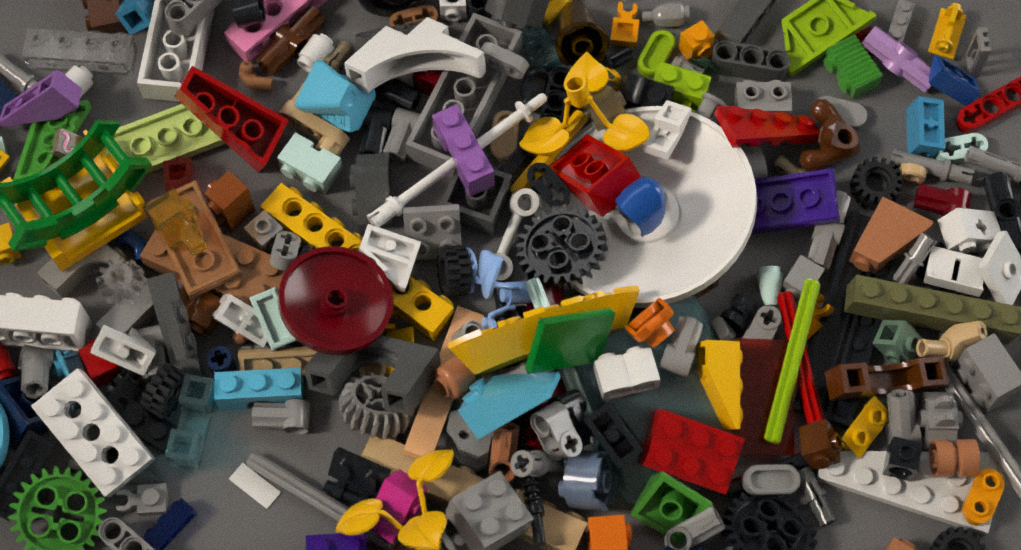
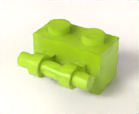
M660 61L653 81L675 87L671 102L690 107L691 111L696 113L703 100L702 94L709 92L711 77Z

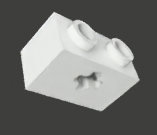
M956 208L937 220L946 248L952 251H960V253L964 254L973 252L985 255L997 232L1001 231L994 211Z

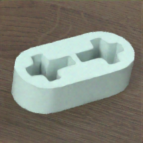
M979 133L945 138V148H948L949 151H954L953 155L949 156L948 152L939 151L935 157L940 161H945V159L951 160L952 164L966 163L964 162V157L967 150H969L970 144L974 143L975 146H980L979 149L987 151L988 141Z

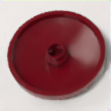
M326 246L302 254L289 265L279 286L278 309L285 327L301 344L324 354L346 355L369 347L383 334L393 310V292L385 273L372 259L350 248Z

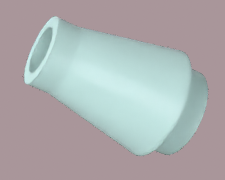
M763 266L758 268L756 279L763 306L779 307L777 297L781 293L784 275L781 273L779 266Z

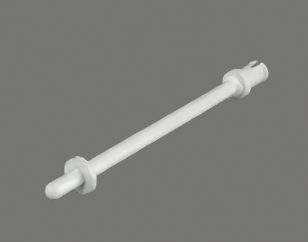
M543 93L538 94L525 105L521 101H517L514 113L477 139L481 148L483 149L522 119L530 123L533 120L531 113L547 101V96ZM453 157L400 196L387 197L383 205L366 215L369 222L373 226L380 227L394 216L399 217L402 215V210L407 203L457 168Z

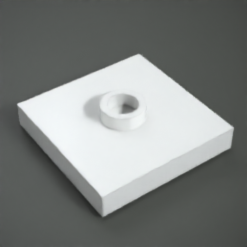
M999 231L977 270L996 302L1013 305L1021 290V256L1008 232Z

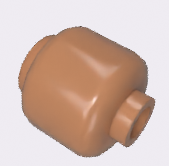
M454 356L436 368L433 385L442 397L456 400L470 391L469 387L477 380L476 375L457 356Z

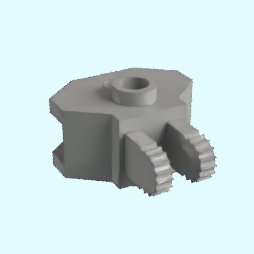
M923 392L918 413V424L921 427V441L924 450L929 451L932 440L948 439L954 444L957 440L958 429L962 427L963 416L962 411H958L957 401H955L953 393Z
M459 409L450 412L446 445L449 450L452 449L454 451V458L459 466H466L478 472L487 468L493 431L478 440L459 414Z

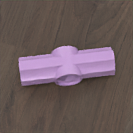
M875 25L863 40L862 46L882 60V64L899 77L903 76L920 90L926 92L931 86L929 84L931 66L917 57L918 54L908 45L901 41L897 42Z

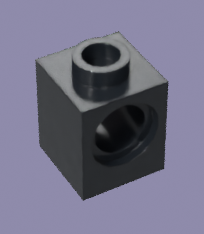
M893 436L887 447L882 475L912 481L919 468L923 443Z

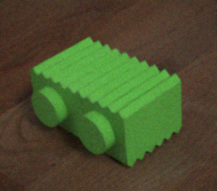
M852 35L826 49L823 60L825 68L828 72H833L836 75L840 90L844 94L848 93L852 100L879 87L883 74L877 68V65L871 59V56L868 55V52L856 35Z

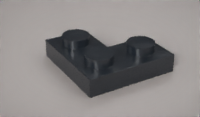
M134 400L130 401L121 414V417L140 440L166 454L181 431L179 426L167 419H160L141 408V404ZM115 447L107 452L110 456L118 459L119 453Z

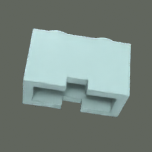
M295 132L277 157L280 171L290 179L295 177L302 181L303 185L313 192L318 190L326 194L343 171L341 158L324 148L320 152L312 148L314 142Z

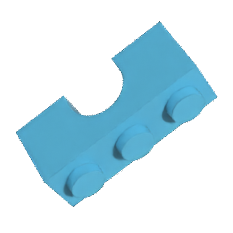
M301 368L214 372V400L219 410L248 409V403L254 401L285 403V401L290 399L305 400V378Z

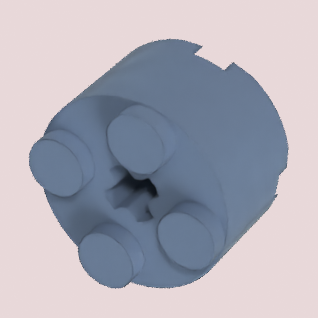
M581 450L580 454L576 457H564L563 465L565 470L564 477L558 485L559 496L565 497L567 505L572 509L609 510L606 506L607 504H613L618 487V473L612 472V464L616 463L604 451Z

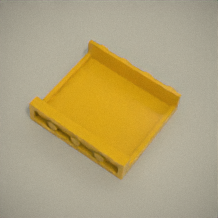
M84 130V131H83V133H84L85 136H86V134L88 133L87 130ZM104 147L93 161L108 179L118 168V164L111 154L105 156L103 151L106 148ZM85 168L68 179L82 200L99 188ZM8 177L0 183L11 182L13 180L11 179V177ZM58 186L40 195L54 215L73 206ZM126 190L117 199L119 205L84 230L63 240L58 236L46 241L47 245L44 247L61 272L148 218L143 209L146 206L145 201L138 191L132 193ZM29 200L15 204L26 221L42 219Z

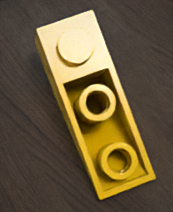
M705 340L698 342L696 345V373L724 431L738 430L743 420V410L740 407V395L743 390V382L740 378V365L742 364L743 353L740 349V341Z

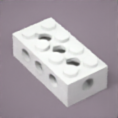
M77 368L31 405L105 497H112L156 460L88 375L81 369ZM79 403L81 405V413L78 417L72 418L70 409L74 404ZM97 425L100 429V435L96 440L91 441L88 435L89 430L92 426ZM115 447L118 450L119 456L117 461L111 464L107 460V452Z

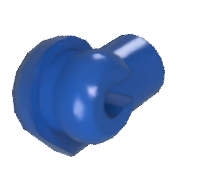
M132 229L116 237L119 245H128L133 249L134 263L142 265L143 262L140 254L146 246L145 239Z

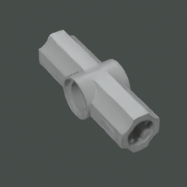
M837 190L840 222L815 226L811 240H813L807 257V259L825 268L824 273H828L835 249L839 246L845 227L844 219L851 197L846 192Z

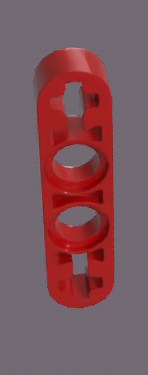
M1021 76L962 108L955 120L957 129L965 134L974 133L1020 108ZM1014 91L1019 95L1020 99L1018 101H1011L1007 98L1006 92ZM992 103L996 105L998 112H987L984 104ZM976 113H978V116L974 119L973 123H971L970 121H964L965 117L967 119H971L976 115Z

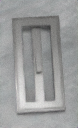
M988 27L976 30L965 54L968 74L973 77H979L991 52V47L988 46L990 40L989 37H986Z

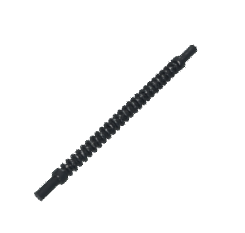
M494 288L493 293L497 310L507 304L500 299V289ZM511 310L497 315L495 321L499 322L512 318ZM516 362V363H514V364H511V365H509V366L504 367L503 369H505V368L507 369V368L516 366V365H518L519 363ZM525 413L511 421L520 426L517 451L526 450L530 452L533 447L527 445L525 440ZM521 477V481L524 482L522 489L526 490L523 496L527 498L524 503L534 518L531 523L534 544L536 547H542L547 543L542 519L545 511L544 506L540 504L543 501L539 497L541 490L537 489L540 483L536 481L539 477Z

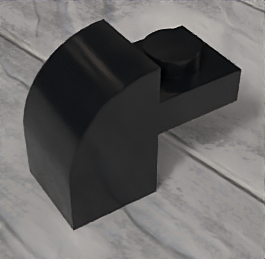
M625 73L619 91L622 93L627 104L637 107L663 106L666 100H672L675 87L649 80L639 75Z

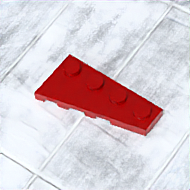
M718 105L714 112L732 148H738L742 143H748L750 147L759 146L761 142L767 141L771 145H780L781 141L784 140L790 144L817 143L820 131L815 125L814 120L806 115L796 116L783 112L774 113L761 109L752 110Z

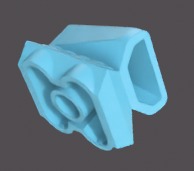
M317 60L295 100V107L300 111L318 116L346 133H351L360 129L376 97L375 88L369 93L359 89L347 80L346 75L338 73L326 62Z

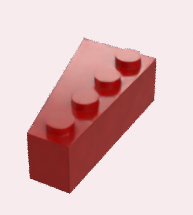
M191 66L174 95L180 103L257 172L266 166L289 121L287 118L194 66Z

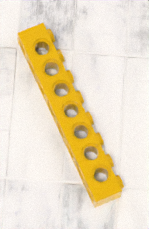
M280 183L260 205L261 212L265 210L283 227L284 231L297 234L301 238V243L305 245L312 244L316 249L331 246L335 241H342L344 243L340 247L359 251L363 239L360 234L356 232L350 233L336 217L330 218L325 215L324 210L313 201L311 203L303 199V195L292 186L288 188L283 183ZM292 211H301L297 216H289ZM314 226L322 227L321 230L317 232L310 231V229ZM410 276L406 286L408 292L403 295L396 294L397 288L390 283L393 292V309L398 311L399 317L435 342L452 322L455 314L453 303L446 296H438L433 293L431 287L422 279L415 280ZM422 303L430 305V308L425 311L417 309L418 305Z

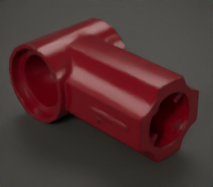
M919 183L913 208L941 214L943 217L956 208L969 209L972 194L963 188L945 190Z

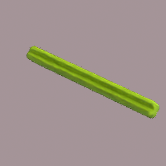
M805 279L766 427L764 439L773 444L781 442L821 285L815 279Z

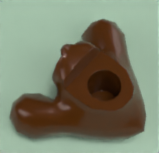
M826 99L816 100L811 106V114L814 119L824 124L819 133L818 142L820 150L809 149L801 154V165L808 172L820 170L829 164L849 160L860 152L857 132L845 123L832 103Z

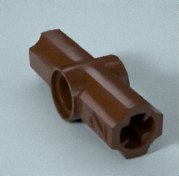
M308 6L291 25L285 24L277 31L274 42L256 59L257 64L266 74L275 76L293 57H299L298 54L313 34H316L327 23L320 10L314 6Z

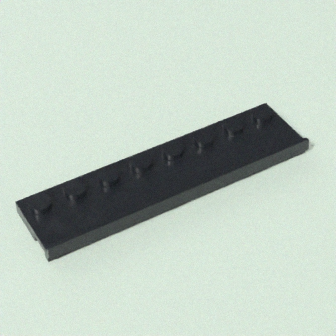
M858 210L850 212L825 294L826 299L822 304V308L830 304L835 309L829 316L819 319L823 326L813 334L808 351L823 418L827 419L830 424L848 429L852 424L859 398L830 401L825 372L839 364L866 362V365H869L874 347L872 343L881 323V319L844 312L846 287L856 275L893 281L899 257H897L875 274L870 271L859 270L855 267L854 263L849 261L854 248L871 219L870 216L860 214ZM798 387L790 412L805 416Z

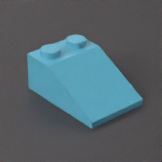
M557 371L496 375L486 381L484 378H481L469 387L470 392L462 398L464 402L458 412L479 440L551 398L561 375Z

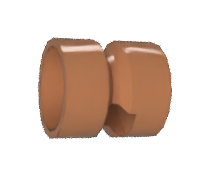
M948 439L932 440L929 446V465L932 476L934 478L952 477L956 473L958 477H977L980 469V452L977 441L975 439H957L953 444Z

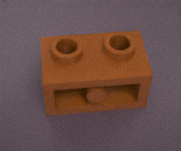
M229 170L220 179L212 181L204 192L208 206L220 228L225 226L233 232L256 211L248 187Z

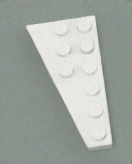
M840 451V463L818 470L816 479L819 482L956 527H964L963 529L965 530L971 529L973 532L984 536L989 532L992 518L982 526H974L969 524L962 515L963 503L975 477H958L954 473L952 477L934 478L930 471L929 452H921L919 468L912 481L882 475L887 451H865L861 458H858L852 451ZM980 452L979 472L983 469H994L1003 476L1002 471L989 452ZM985 479L988 486L994 487V482L991 479ZM975 505V510L977 512H984V509L981 505Z

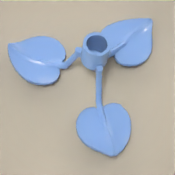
M466 247L472 273H470L472 283H470L471 290H469V293L474 292L475 283L481 284L485 299H490L494 288L500 289L501 301L507 303L506 306L490 312L488 317L482 318L481 324L485 329L497 327L494 320L495 317L508 310H515V304H528L532 302L525 286L527 281H496L504 260L503 257L495 255L489 250H482L478 267L475 254L469 247Z

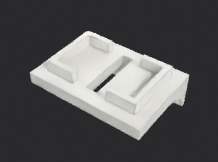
M934 246L929 254L923 283L980 297L984 290V280L977 268L983 258ZM955 260L960 261L956 281L951 280Z

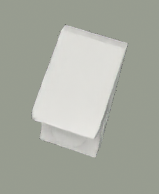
M103 325L90 353L144 376L156 354V349L134 328H131L129 334L126 335Z

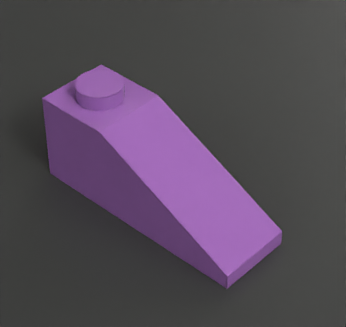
M57 69L5 104L0 116V126L5 127L60 119L67 113L71 114L80 105L79 99L82 88Z

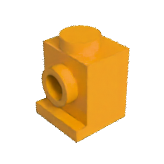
M701 20L681 32L678 49L688 62L698 66L712 57L715 35L704 21Z

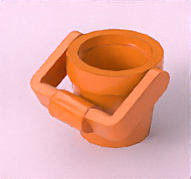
M659 297L626 325L624 329L637 342L645 340L652 348H655L675 331L669 321L674 315V311Z

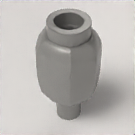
M681 2L662 3L657 5L653 11H643L642 20L643 22L653 21L660 27L682 26L685 21H690V6H684Z

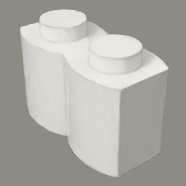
M635 346L628 349L623 355H615L612 352L605 353L599 356L598 360L594 361L593 369L602 400H612L629 394L650 391L658 388L661 379L651 348Z

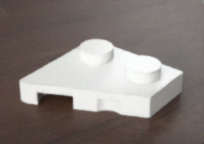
M368 224L358 252L372 259L383 270L389 282L400 292L404 293L421 242Z

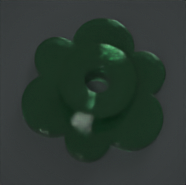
M700 56L699 59L690 58L689 60L694 65L704 68L707 73H718L716 67L713 66L714 62L708 58Z

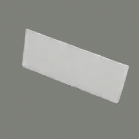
M244 463L229 478L230 481L266 509L281 493Z

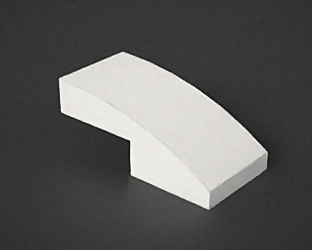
M666 100L654 118L655 126L650 132V138L642 144L643 152L668 160L686 127L692 112L691 108Z

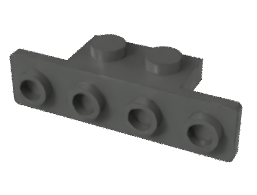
M169 272L148 278L147 284L171 365L189 374V385L204 381L205 376L196 348V339L190 328L188 311L184 306L175 273Z

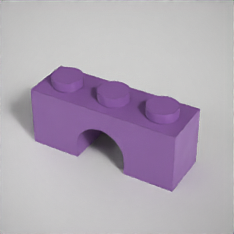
M453 105L433 114V130L445 152L450 151L457 167L458 176L468 195L471 197L495 186L494 170L458 105Z

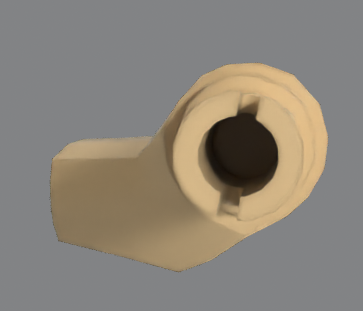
M982 321L954 324L939 340L919 339L916 345V352L919 357L944 356L945 363L956 361L965 348L987 337L986 326Z

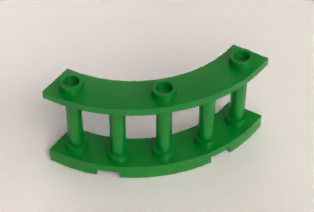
M96 120L86 136L69 153L54 164L31 176L0 183V207L16 228L8 242L13 251L43 247L47 245V240L58 236L63 240L84 230L119 205L117 199L126 190L132 192L138 186L152 164L147 157H128L113 138L121 125L118 121ZM105 146L120 164L108 179L93 161ZM83 168L88 171L99 186L96 191L84 200H82L68 181L69 178ZM58 186L73 206L54 215L40 195ZM29 200L42 219L25 222L13 204Z

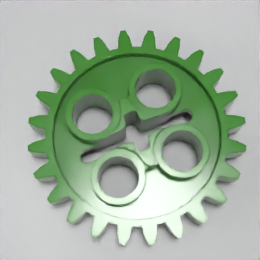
M55 466L53 475H49L44 468L42 469V478L40 479L31 474L33 481L31 485L21 482L22 487L25 489L24 493L14 492V495L20 499L19 503H11L9 505L17 510V514L8 516V519L17 520V525L10 528V531H20L21 534L15 541L21 542L25 540L27 542L23 550H29L32 547L35 550H84L83 545L85 543L92 547L95 545L90 537L92 535L99 536L96 526L100 525L103 520L98 518L99 515L106 513L107 510L98 508V504L102 503L105 498L95 497L99 489L97 487L92 489L88 487L91 483L90 478L84 482L80 480L82 471L77 472L73 477L70 476V467L66 468L64 474H60L58 467ZM45 488H49L55 493V500L50 505H42L38 501L39 492ZM79 494L84 498L85 505L81 510L72 511L68 508L67 501L71 495ZM57 506H62L64 513L80 515L85 519L83 522L61 518L59 523L53 522L54 517L33 513L31 509L32 507L56 510ZM38 517L45 518L48 522V530L42 535L35 534L31 529L32 521ZM67 523L75 524L78 528V535L73 540H65L61 536V528Z

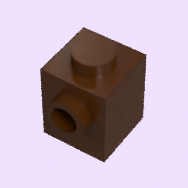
M827 419L799 427L801 456L813 470L825 469L830 465L841 462L840 450L843 449L842 441Z

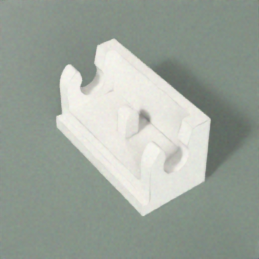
M231 294L222 295L219 300L221 304L212 313V317L257 345L264 347L267 338L254 308Z

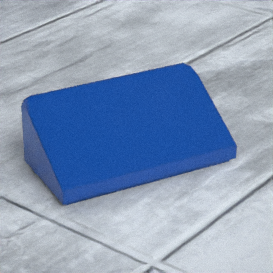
M936 54L933 56L929 84L964 106L971 104L980 95L975 77Z

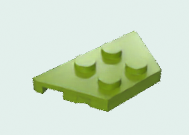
M810 0L783 18L781 21L785 49L790 57V76L793 77L824 56L828 47L855 35L877 20V15L872 11L867 12L856 7L855 3L848 0Z

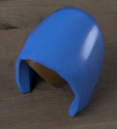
M642 176L624 188L615 199L620 214L628 222L635 223L640 228L641 237L652 233L662 223L666 198L663 187L656 180Z

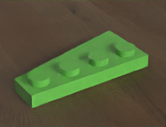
M89 100L80 101V105L75 112L67 113L60 119L31 123L13 178L14 181L42 171L60 159L51 154L55 132L61 127L76 134L92 108Z

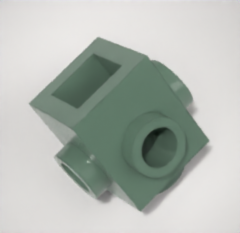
M882 320L872 344L884 355L888 362L896 364L915 359L917 355V342L923 338L915 331L914 326L906 321Z

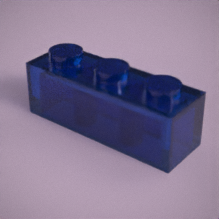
M182 498L179 501L176 500L170 506V510L158 518L157 524L145 532L143 540L155 550H164L197 515L196 511Z

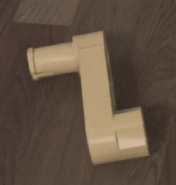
M303 83L292 100H287L279 111V115L289 120L288 124L318 140L319 142L315 146V150L320 152L324 148L339 156L350 141L348 135L318 116L300 111L295 107V100L304 85Z

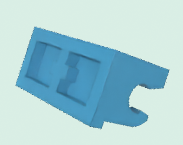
M918 96L906 109L907 152L916 155L927 152L926 157L933 158L939 151L945 149L944 100Z

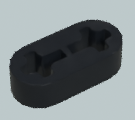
M540 162L530 166L527 178L530 186L551 208L555 207L556 210H561L563 205L567 207L571 200L570 190L567 185L545 163ZM538 171L540 174L546 172L544 176L548 183L545 185L540 179L534 181L535 172ZM551 188L557 193L564 192L562 201L559 199L553 201Z

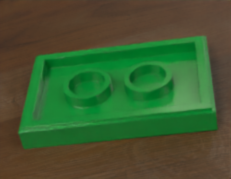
M611 308L539 318L525 369L532 374L594 363L604 352L616 313Z

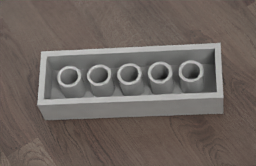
M473 13L459 41L476 47L479 50L485 42H490L519 55L522 49V31L503 26L497 21ZM487 65L486 73L480 79L461 72L443 70L405 144L407 159L432 169H437L452 158L450 151L445 152L433 130L432 115L456 104L477 138L508 75ZM455 169L447 175L453 176Z

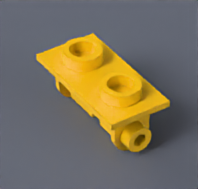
M952 3L947 9L941 8L928 53L951 60L954 59L967 16L962 14L963 10L960 4Z
M873 396L863 406V410L843 436H840L843 445L842 450L848 451L850 449L858 458H861L889 421L887 408L876 396Z

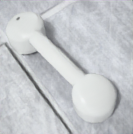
M520 189L513 193L509 199L508 205L512 216L499 249L495 254L504 258L496 281L505 280L512 274L513 264L508 257V253L523 217H528L535 213L539 207V196L532 189Z

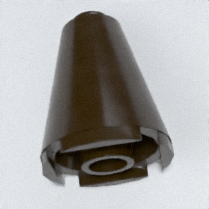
M571 1L563 7L555 44L558 59L569 67V65L573 66L585 52H588L599 63L603 61L605 53L609 49V40L605 30L584 3Z

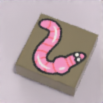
M60 127L55 132L51 154L59 158L64 157L84 137Z

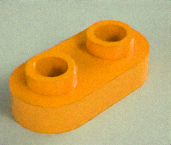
M983 469L973 479L962 506V515L969 524L982 526L992 518L1005 487L1004 478L998 471ZM985 479H991L994 482V487L988 486ZM976 504H979L983 507V513H979L975 510Z

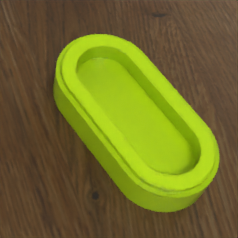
M658 30L650 36L637 62L638 72L643 77L654 78L659 62L668 63L676 44L672 33L666 30Z

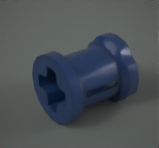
M215 346L208 352L206 360L213 375L214 372L236 370V363L228 348ZM223 360L224 364L219 366V361Z

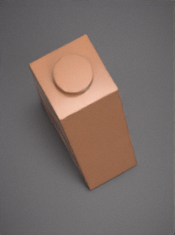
M882 197L854 248L849 261L854 263L855 267L859 270L870 271L875 274L913 247L921 232L928 234L934 221Z

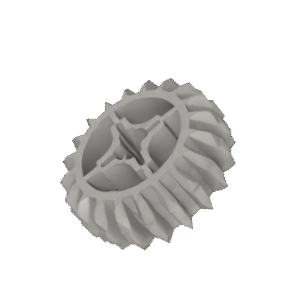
M370 372L369 376L360 373L358 378L351 377L350 382L345 383L342 388L338 402L340 404V416L344 418V424L351 425L352 431L360 430L361 435L367 433L371 434L372 438L378 435L383 439L387 435L396 438L398 433H405L406 429L411 427L414 421L417 407L411 416L385 409L381 387L388 377L384 376L383 372L381 375H375L373 372Z

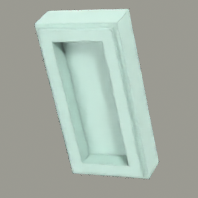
M277 286L249 298L271 350L296 341L280 317L278 309L279 290Z

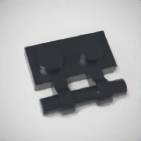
M338 447L334 451L328 476L337 479L338 482L335 483L327 480L323 490L333 494L332 498L339 501L344 499L356 504L360 501L371 499L372 495L377 497L385 478L390 476L391 469ZM348 485L362 490L361 494L348 489Z

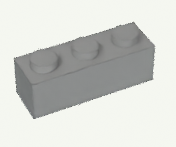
M899 0L887 33L897 42H903L915 3L905 0Z

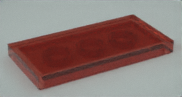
M734 339V341H740V349L743 353V360L740 365V378L743 382L740 407L743 410V420L740 424V429L736 430V436L745 438L740 455H794L793 395L781 442L773 444L764 439L789 340Z

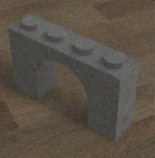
M381 335L369 347L352 354L330 355L316 352L304 370L309 390L334 396L348 376L355 370L371 364L391 366L394 370L381 387L384 407L387 410L411 416L432 386L434 372L441 365L438 348Z

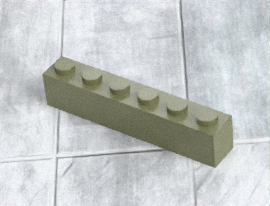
M856 275L846 287L845 313L881 320H903L913 326L946 332L954 324L982 321L987 329V337L995 333L1000 342L1004 344H1009L1021 334V307L861 275Z

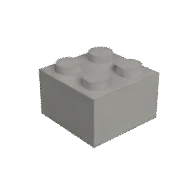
M995 333L965 348L953 366L954 373L966 387L970 396L984 415L1012 401L1021 390V371Z
M501 471L451 498L445 511L470 550H498L525 534L534 520Z

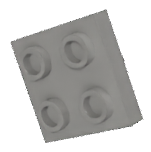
M459 204L403 208L405 236L421 242L415 260L437 259L440 247L462 245Z

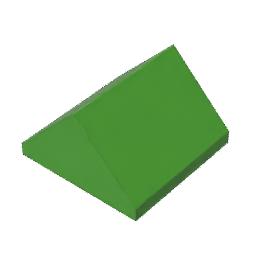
M662 471L649 478L630 515L666 536L667 532L674 525L680 524L711 507L713 502ZM677 531L673 533L672 538L675 543L681 545L686 535Z

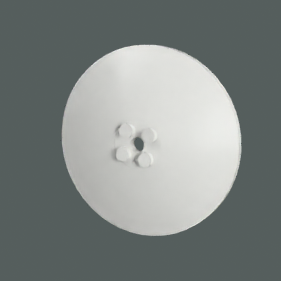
M662 106L636 107L626 109L625 112L640 118L647 125L649 132H651L655 126L654 118ZM691 112L681 138L668 160L644 153L642 145L632 150L621 152L631 159L641 177L645 176L656 180L664 189L666 198L664 218L662 223L652 233L641 237L640 228L635 223L628 222L620 214L617 205L612 212L601 217L588 209L570 192L571 200L567 210L571 212L572 208L577 206L579 213L586 209L589 216L595 215L598 223H602L608 251L604 252L606 260L598 261L601 269H591L592 278L584 275L582 277V285L576 280L573 281L572 287L578 292L588 295L603 290L604 293L611 292L614 294L613 289L638 285L640 292L634 308H648L659 297L667 304L688 298L714 283L734 264L744 250L750 238L757 212V192L752 168L741 147L732 148L721 126L708 118ZM590 123L576 134L554 162L587 134L604 143L603 134L609 128L606 127L598 131ZM543 174L541 181L546 185L548 182ZM553 188L550 189L553 193V201L555 199L563 200V191L557 193ZM539 196L540 203L535 212V218L540 220L542 218L541 211L549 215L552 208ZM547 233L550 237L554 239L555 244L559 245L556 242L555 238L550 233ZM566 249L565 251L568 253L569 257H570L574 262H576L577 260H575L574 258H572V257L570 256L569 252H568V249Z

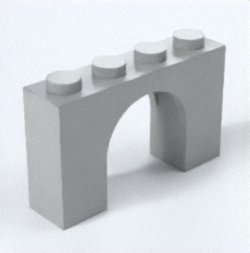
M105 244L63 272L60 271L53 259H50L37 272L42 282L61 299L68 296L85 278L94 273L112 272L124 279L123 294L120 300L96 323L100 331L103 325H106L128 335L131 328H144L157 316L147 284V278L145 277L147 275L146 272L136 263L130 265L126 261L127 256L117 247L112 249Z

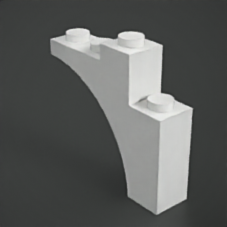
M428 17L407 35L385 26L344 62L347 80L357 88L368 93L388 80L413 72L448 70L469 74L479 79L486 73L483 51L450 37L448 26Z

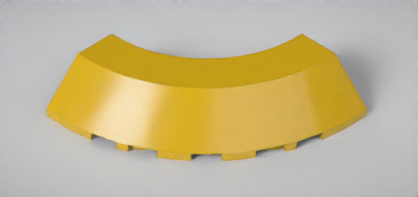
M638 285L625 286L613 289L614 294L611 292L604 293L602 290L583 297L569 298L560 302L562 307L559 304L546 308L542 306L524 312V318L522 319L520 316L502 320L497 322L498 328L492 327L483 331L478 329L447 344L449 349L474 375L492 373L528 358L539 318L611 308L616 314L609 336L623 330L629 322L640 290Z

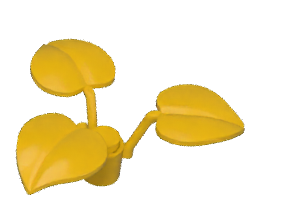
M585 52L572 66L564 81V88L568 97L564 99L563 122L560 123L555 117H543L536 120L527 129L519 145L522 149L538 155L558 152L570 139L569 133L565 130L568 126L570 105L582 108L588 103L605 127L609 128L603 134L604 143L619 152L629 151L642 145L650 138V132L647 125L640 118L632 114H620L615 117L612 124L607 121L590 94L600 92L607 85L609 75L602 64L596 61L588 52Z
M443 449L428 452L418 457L410 465L408 476L411 480H417L416 485L422 510L421 516L413 517L405 526H402L388 512L381 510L383 503L380 499H366L356 503L343 514L336 526V533L344 535L363 534L377 524L379 517H384L399 530L398 539L401 544L413 547L416 550H439L447 519L443 512L427 511L423 483L424 481L432 482L437 480L448 470L454 457V451L452 449Z

